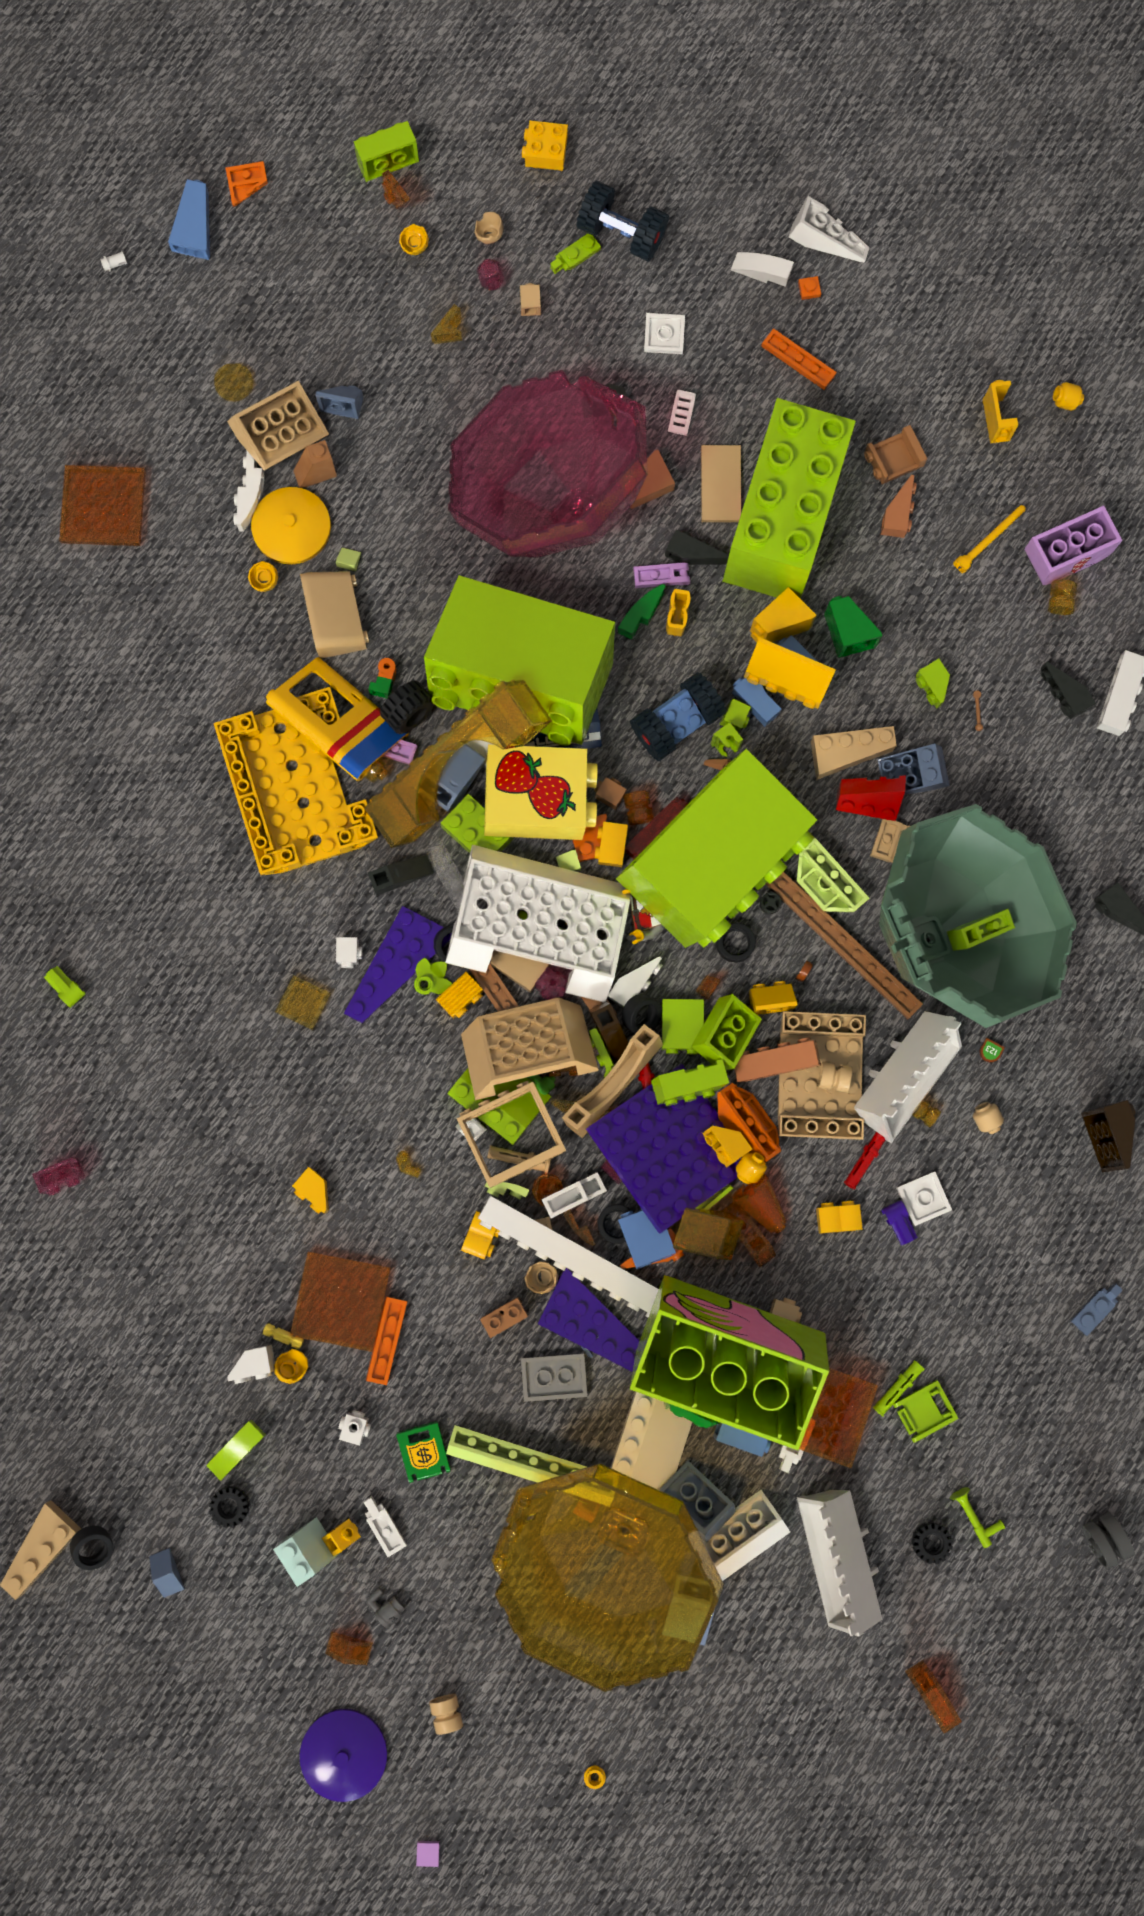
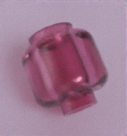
M486 259L477 268L481 286L485 289L496 290L504 282L505 277L502 267L497 260Z

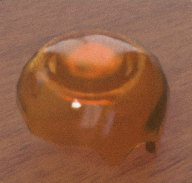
M542 1174L534 1181L532 1186L533 1197L541 1206H544L542 1199L563 1189L562 1181L555 1174Z

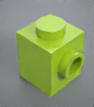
M732 699L726 707L727 713L722 716L719 724L725 726L730 722L737 732L742 728L745 729L750 719L747 715L751 707Z

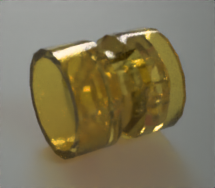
M1070 580L1053 581L1050 587V596L1052 597L1049 599L1048 612L1058 615L1073 614L1076 602L1073 598L1076 597L1077 583Z

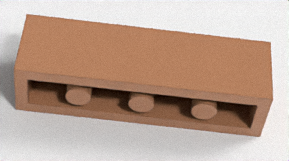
M809 1037L799 1039L798 1044L790 1045V1042L777 1044L778 1048L770 1049L769 1046L758 1048L757 1053L750 1054L749 1051H744L735 1067L737 1082L742 1083L821 1066L816 1041H810Z

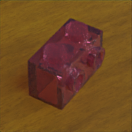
M73 1157L32 1174L39 1193L48 1194L49 1196L61 1192L60 1188L67 1185L68 1188L81 1183V1179L85 1178L78 1158Z

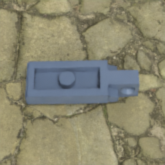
M1113 1284L1108 1290L1102 1288L1100 1291H1097L1070 1321L1085 1336H1088L1118 1302L1115 1298L1122 1292V1289L1117 1284Z

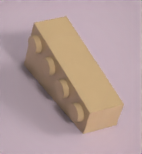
M894 726L814 735L811 740L816 780L893 752L897 746Z
M52 1500L46 1502L0 1584L15 1600L20 1598L67 1547L72 1537L81 1530Z

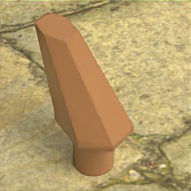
M707 759L704 761V765L722 770L731 762V759Z

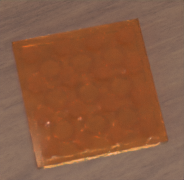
M65 465L59 541L66 544L140 546L145 469Z
M308 1252L290 1336L373 1352L391 1268Z

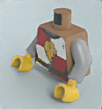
M629 890L622 891L623 894L631 893ZM630 894V910L634 931L629 936L634 935L636 937L632 944L654 939L663 931L664 926Z

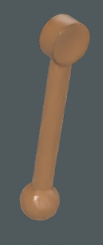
M975 691L973 693L977 719L975 729L981 731L983 729L979 703L981 692Z

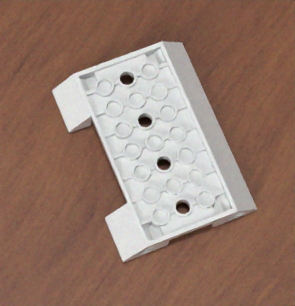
M472 845L463 882L462 899L457 920L453 926L445 963L486 973L493 950L570 969L572 971L569 973L565 993L603 1003L606 1002L615 978L630 904V893L623 894L622 891L626 889L618 882ZM477 900H485L488 905L487 908H478ZM520 909L525 910L528 915L527 919L522 920L518 918L517 911ZM558 920H564L567 923L566 930L558 928ZM598 930L606 932V940H600L597 937Z

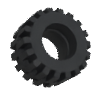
M410 681L397 688L386 699L380 710V715L397 734L406 733L417 727L429 715L434 706L432 696L418 681Z

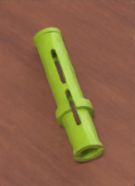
M914 1360L903 1374L900 1373L898 1375L899 1379L872 1408L883 1417L905 1390L913 1386L912 1382L925 1369Z

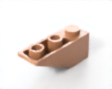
M914 475L909 477L886 508L882 519L881 535L904 538L906 533L910 532L912 520H909V513L912 514L914 508V501H911L912 495H915L917 483H913Z

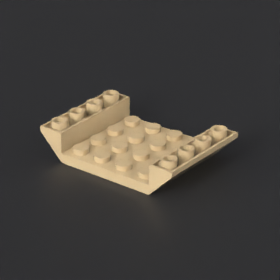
M559 997L478 1016L461 1034L475 1100L495 1096L494 1085L571 1066H576L578 1076L599 1071L581 1005Z
M782 1012L780 1043L790 1042V1045L798 1044L799 1039L810 1037V1041L814 1040L817 1043L821 1065L824 1061L834 1063L836 1067L840 1064L852 1066V1078L849 1091L845 1093L836 1091L835 1087H832L830 1090L818 1088L821 1066L780 1074L778 1086L779 1136L863 1140L864 1119L860 1118L854 1106L862 1097L863 1037L866 1032V1015Z

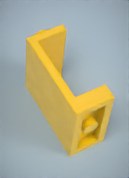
M994 381L990 384L983 398L990 444L1010 441L1018 427L1017 418L1001 420L998 401H1003L1011 386V381Z

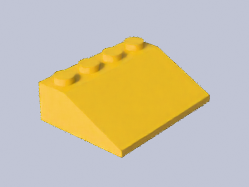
M759 637L744 678L751 684L765 686L770 692L782 693L789 700L803 702V705L808 708L818 709L836 669Z

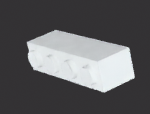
M1127 650L1120 655L1097 729L1120 736L1124 731H1128L1131 720H1129L1130 713H1133L1137 706V702H1135L1136 695L1140 694L1143 687L1141 680L1144 677V656Z

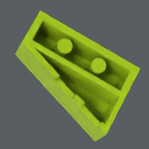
M723 1059L716 1060L714 1064L709 1066L701 1064L697 1065L695 1069H682L659 1075L651 1081L657 1104L665 1103L666 1106L675 1105L678 1103V1100L683 1099L685 1102L694 1101L697 1099V1096L703 1095V1098L715 1096L716 1091L729 1084Z

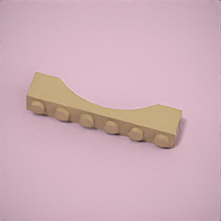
M643 1024L630 1039L625 1051L609 1074L590 1093L575 1102L562 1117L566 1126L583 1138L587 1133L586 1128L599 1120L663 1046L660 1036Z

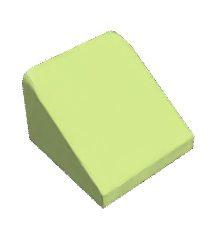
M341 548L336 559L337 567L356 571L361 552Z
M571 850L556 857L560 868L575 872L581 871L576 850Z

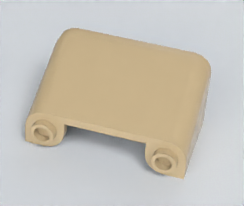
M350 571L308 572L300 574L313 639L319 657L323 659L367 649L366 643L369 642L367 630L363 631L354 594V587L357 586L355 574L351 575Z

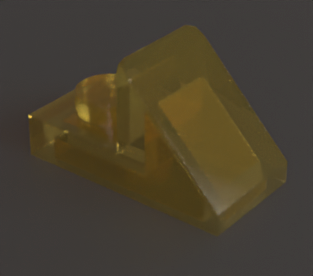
M455 304L432 331L431 339L434 344L462 341L461 331L456 329L462 319L461 310Z

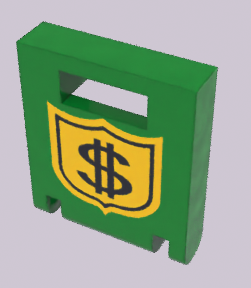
M438 1421L396 1433L409 1483L414 1482L412 1474H416L418 1481L443 1474L441 1466H445L447 1473L451 1472ZM426 1430L429 1431L430 1438L410 1443L409 1435Z

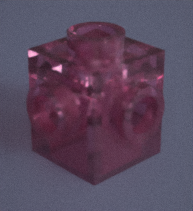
M547 967L535 982V989L546 1000L558 997L563 998L566 994L567 980H565L566 977L561 972H554Z

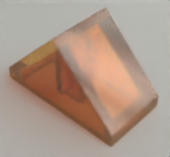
M331 1631L325 1654L343 1664L367 1665L373 1643Z

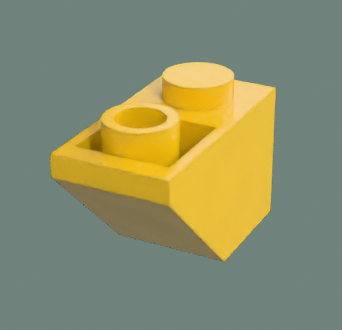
M711 1126L702 1133L706 1143L714 1149L718 1160L726 1168L752 1150L739 1131Z
M308 1167L292 1185L296 1189L294 1193L302 1200L305 1198L311 1202L310 1207L318 1214L320 1212L326 1214L329 1211L327 1181L311 1167Z

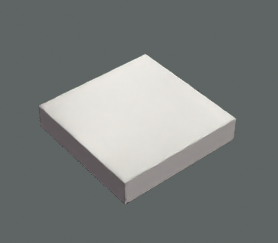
M646 313L644 352L683 354L685 315Z
M936 1172L896 1188L908 1211L913 1226L952 1210Z

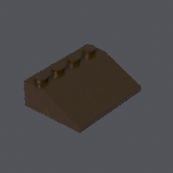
M1124 1100L1081 1113L1102 1173L1129 1169L1135 1129V1109L1128 1100Z

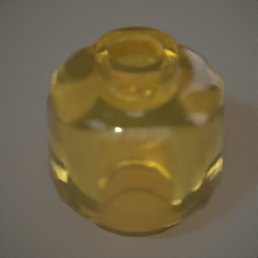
M380 757L372 764L365 778L373 783L379 779L382 781L389 772L386 769L387 761Z

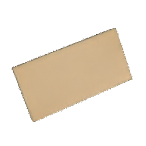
M701 445V522H739L741 516V445Z

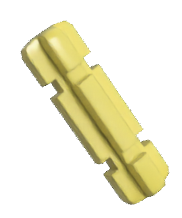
M266 1324L264 1327L263 1335L272 1336L273 1339L287 1345L291 1344L296 1349H300L304 1342V1338L298 1335L293 1336V1333L279 1327L276 1329L274 1325Z

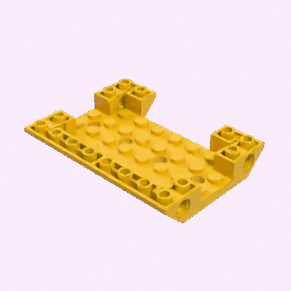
M330 687L296 697L328 725H332L340 718ZM271 710L258 715H254L253 711L213 723L260 875L279 874L362 848L378 838L366 799L347 805L333 760L276 711ZM278 724H284L286 730L284 733L278 734L275 732V727ZM288 762H297L296 770H287ZM300 799H308L309 806L307 808H300L298 806ZM313 836L321 838V843L318 846L310 844V839Z

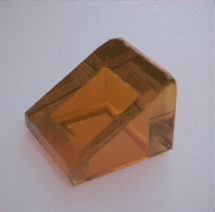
M706 975L696 989V992L709 999L720 980Z

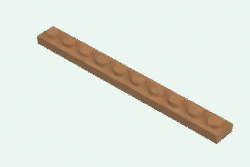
M784 872L771 884L768 882L765 884L774 893L778 894L786 905L905 1018L909 1019L923 1005L921 1001L827 912H824Z

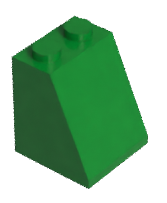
M837 596L829 601L824 616L838 658L877 647L882 638L881 631L849 596L844 598Z

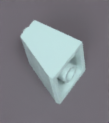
M317 1517L282 1540L273 1549L297 1587L317 1574L340 1554L338 1553L333 1556L322 1540V1537L327 1532Z

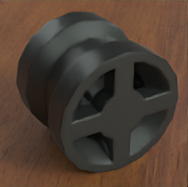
M774 892L766 893L760 901L761 910L768 915L776 913L781 906V898Z

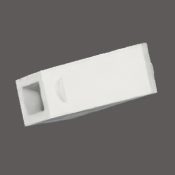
M659 956L619 978L607 998L624 1008L630 998L638 995L641 990L643 992L647 990L651 984L649 978L652 974L657 975L663 966L660 964L662 958Z

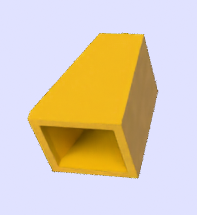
M788 587L754 618L750 629L751 637L756 642H758L759 637L775 642L810 630L817 615Z

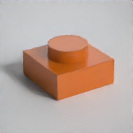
M818 276L798 280L801 300L821 297Z

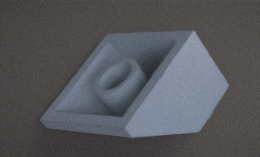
M339 386L316 391L320 412L359 419L364 397L362 390L358 387Z

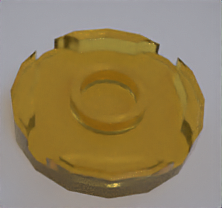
M239 363L225 364L215 374V390L221 398L227 401L236 402L243 400L250 394L253 388L251 372L247 367Z

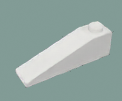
M808 196L792 224L789 238L804 247L864 263L869 247L855 233L844 229L841 225L843 222L840 219L835 220L828 214L829 209L825 205Z

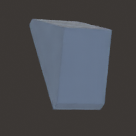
M170 1548L149 1556L152 1581L164 1598L185 1589Z

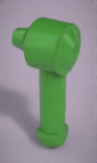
M539 1075L529 1077L536 1083L538 1091L543 1095H547L555 1087L554 1082L556 1079L553 1076L542 1078Z

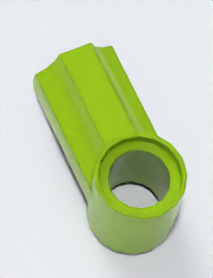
M59 966L50 969L44 977L59 993V998L70 1008L86 994Z

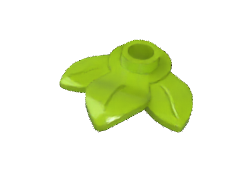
M426 958L420 960L415 969L417 975L414 981L415 990L423 995L430 992L442 994L452 985L449 980L444 978L447 963L440 961L430 965ZM426 980L428 986L422 988L420 986L421 981Z

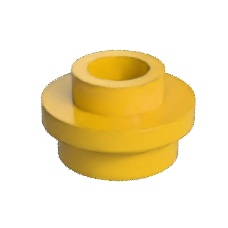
M593 1765L586 1769L584 1782L589 1788L598 1789L605 1783V1772L600 1766ZM593 1773H597L599 1775V1778L596 1781L591 1779V1775Z

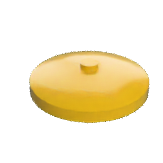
M285 487L269 493L258 503L252 515L251 531L257 547L265 556L282 564H300L314 558L323 550L330 536L331 520L325 504L314 493L303 488Z

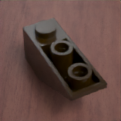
M606 1001L588 1011L616 1065L625 1051L628 1042L611 1004Z

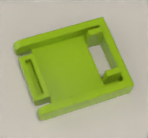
M938 1380L927 1384L893 1404L894 1408L903 1406L897 1413L908 1434L911 1435L917 1432V1435L911 1438L913 1443L958 1419ZM938 1393L948 1410L940 1414L931 1397Z

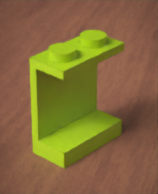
M662 999L663 1046L661 1050H666V1054H678V1051H687L686 1054L690 1055L699 1054L691 1046L704 1025V1000Z

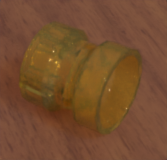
M923 1099L918 1106L919 1109L915 1110L912 1116L916 1119H921L924 1121V1125L930 1128L940 1116L941 1110L931 1107L930 1103Z

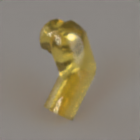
M400 1151L396 1156L400 1172L418 1178L421 1168L411 1165L409 1154L406 1151Z

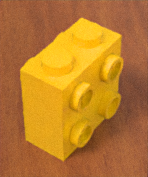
M530 120L529 128H525L524 141H527V144L522 147V158H525V167L563 171L568 125Z

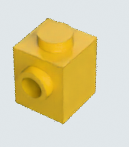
M348 1519L323 1536L322 1540L331 1554L335 1556L361 1536L358 1533L357 1526Z

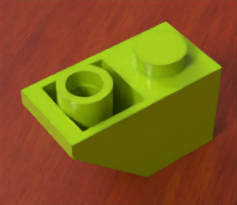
M937 659L917 672L916 683L921 689L924 688L928 694L926 695L928 702L931 705H935L938 709L944 702L950 674L941 660Z

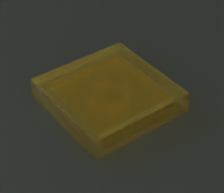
M293 975L275 1012L313 1030L331 993Z

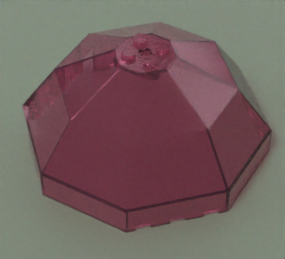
M563 370L551 372L548 377L542 379L534 377L524 380L521 385L514 387L511 384L503 386L450 444L452 459H450L449 470L451 473V481H449V512L459 526L512 557L539 558L598 543L635 502L648 475L646 407L622 394H617L615 390L589 379L587 376H581L577 383L570 384ZM614 415L617 419V427L613 425Z

